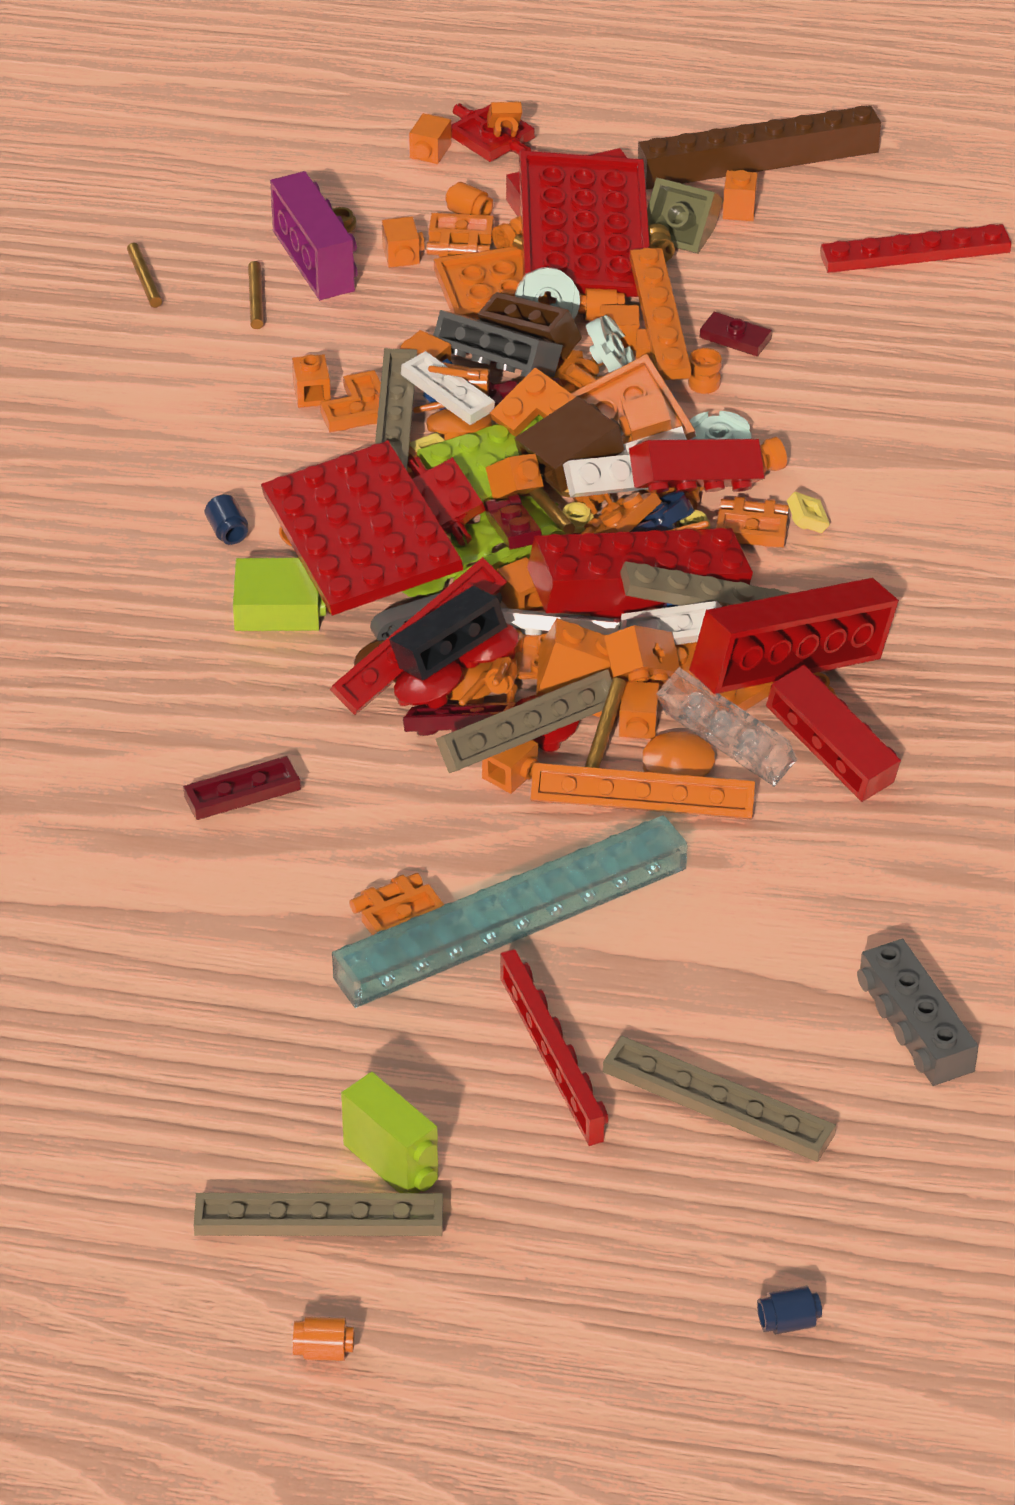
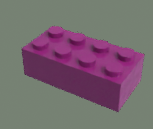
M306 171L271 179L273 232L318 300L354 292V278L358 276L353 258V252L357 251L356 240L353 234L348 233L344 228L342 218L336 216L333 212L329 199H324L317 182H313Z

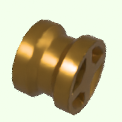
M661 224L649 225V246L653 249L662 248L665 262H667L675 252L669 230Z

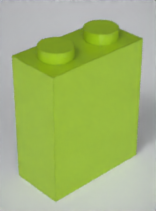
M236 558L233 595L235 631H319L320 616H326V605L299 558Z
M372 1071L342 1091L344 1146L399 1193H419L430 1189L438 1179L437 1126Z

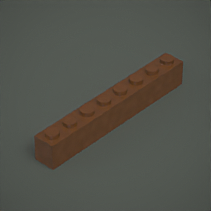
M871 105L857 106L838 111L829 110L825 113L799 115L780 120L772 119L767 122L741 124L736 127L723 129L714 128L704 132L683 133L678 136L638 142V159H644L645 187L647 190L654 188L656 177L684 184L726 177L727 170L760 172L879 153L881 121Z

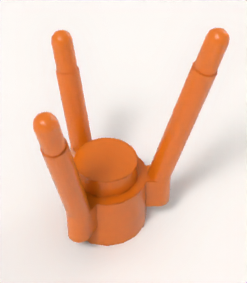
M444 362L441 363L447 367H428L429 372L462 377L488 396L489 369L468 368ZM433 402L414 407L413 412L420 413L445 407L439 402Z
M505 657L494 660L488 672L481 673L478 681L459 700V704L464 706L485 685L493 693H506V703L515 702L518 687L514 682L518 675V669L515 663L511 661V658Z

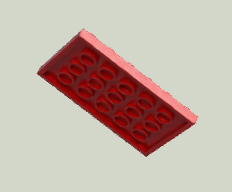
M520 150L519 178L523 277L525 274L538 268L550 267L561 270L570 277L579 293L585 294L586 288L616 289L617 293H624L625 296L638 297L630 263V250L650 248L644 159Z
M389 441L373 444L359 451L341 455L338 458L309 466L306 469L280 476L261 484L266 501L331 616L463 570L462 559Z

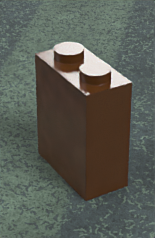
M579 396L514 438L519 456L536 453L542 479L560 493L568 489L563 464L567 461L617 456L625 451L621 437L623 430L620 424L615 419H609L602 414L595 404H589Z

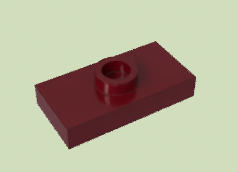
M714 311L700 328L699 338L758 357L772 339V330Z

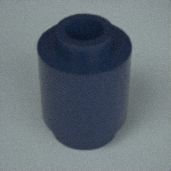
M218 495L207 503L204 513L219 540L225 544L234 545L245 539L248 533V522L233 496Z
M807 1285L768 1292L766 1297L757 1300V1312L763 1332L773 1331L776 1335L814 1328L816 1326V1318L822 1317L819 1295L817 1292L811 1293Z

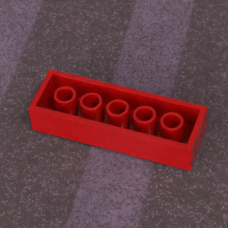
M732 528L534 536L527 567L546 614L639 610L650 607L663 608L665 604L663 602L625 595L620 573L625 561L647 564L652 567L668 570H680L684 573L705 577L711 576L731 582H743L750 585L753 571Z
M872 577L708 609L705 611L689 671L713 694L775 682L803 665L812 673L879 660L881 659L899 600Z

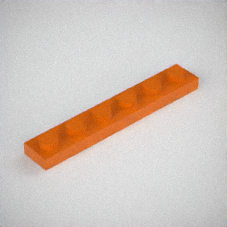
M662 248L630 250V263L654 366L663 380L691 379V365Z
M534 763L530 800L534 802L752 820L755 781Z

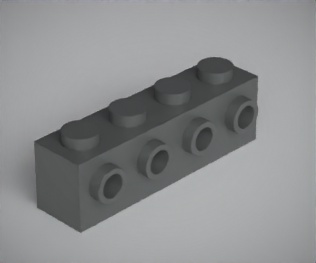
M443 310L439 312L433 335L451 344V354L466 357V354L470 353L472 354L471 360L490 365L492 360L497 362L496 368L513 373H515L516 368L522 370L521 376L526 377L535 367L545 375L554 377L563 346L476 318Z
M902 938L863 951L860 969L857 971L858 982L863 991H868L874 999L880 1016L884 1019L887 1018L893 1027L899 1044L905 1045L909 1050L916 1069L926 1075L932 1086L975 1072L978 1044L905 940Z

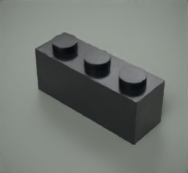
M472 586L394 635L389 641L399 668L424 681L508 626L498 597L476 586Z

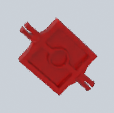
M461 103L453 107V114L460 117L461 120L451 124V138L487 161L491 162L508 152H514L520 156V150L532 151L525 143L535 138V128L521 119L515 137L511 136V129L509 127L501 128L500 137H496L493 131L494 128H488L487 115L490 105L477 110H470Z
M414 457L416 464L411 459L408 462V467L415 475L412 480L443 530L446 531V534L453 533L460 546H465L464 539L467 544L470 543L472 536L464 525L470 519L486 510L483 502L454 458L452 457L428 470L420 457Z

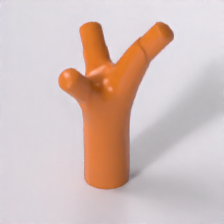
M571 364L566 371L569 377L580 383L583 387L603 377L592 376L575 364Z

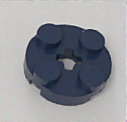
M683 491L669 493L660 497L661 503L630 532L668 531L675 529L676 527L673 523L690 516L694 512V508Z

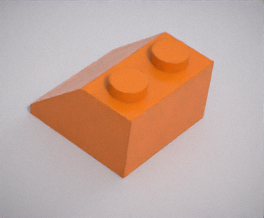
M556 618L539 646L536 696L540 697L607 669L611 679H613L604 637L606 635ZM602 711L593 714V716L600 718Z

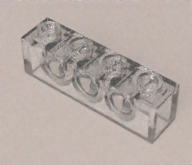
M680 667L656 693L665 714L773 787L777 785L797 761L788 739L719 693L713 694L701 681Z

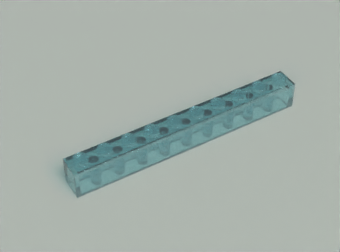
M664 815L643 822L624 832L611 835L607 839L585 848H580L566 856L546 862L532 870L512 876L503 882L486 889H481L474 894L447 903L440 908L413 917L399 925L379 931L370 937L333 951V979L353 1007L357 1008L685 870L687 842Z

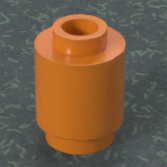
M457 182L455 185H452L446 193L447 208L454 213L490 215L492 212L493 199L488 196V193L464 182Z
M586 288L585 294L580 295L578 314H583L584 321H593V318H600V305H625V294L617 293L616 289Z
M305 1317V1321H294L293 1355H303L304 1360L345 1361L346 1352H354V1327L347 1326L346 1318Z

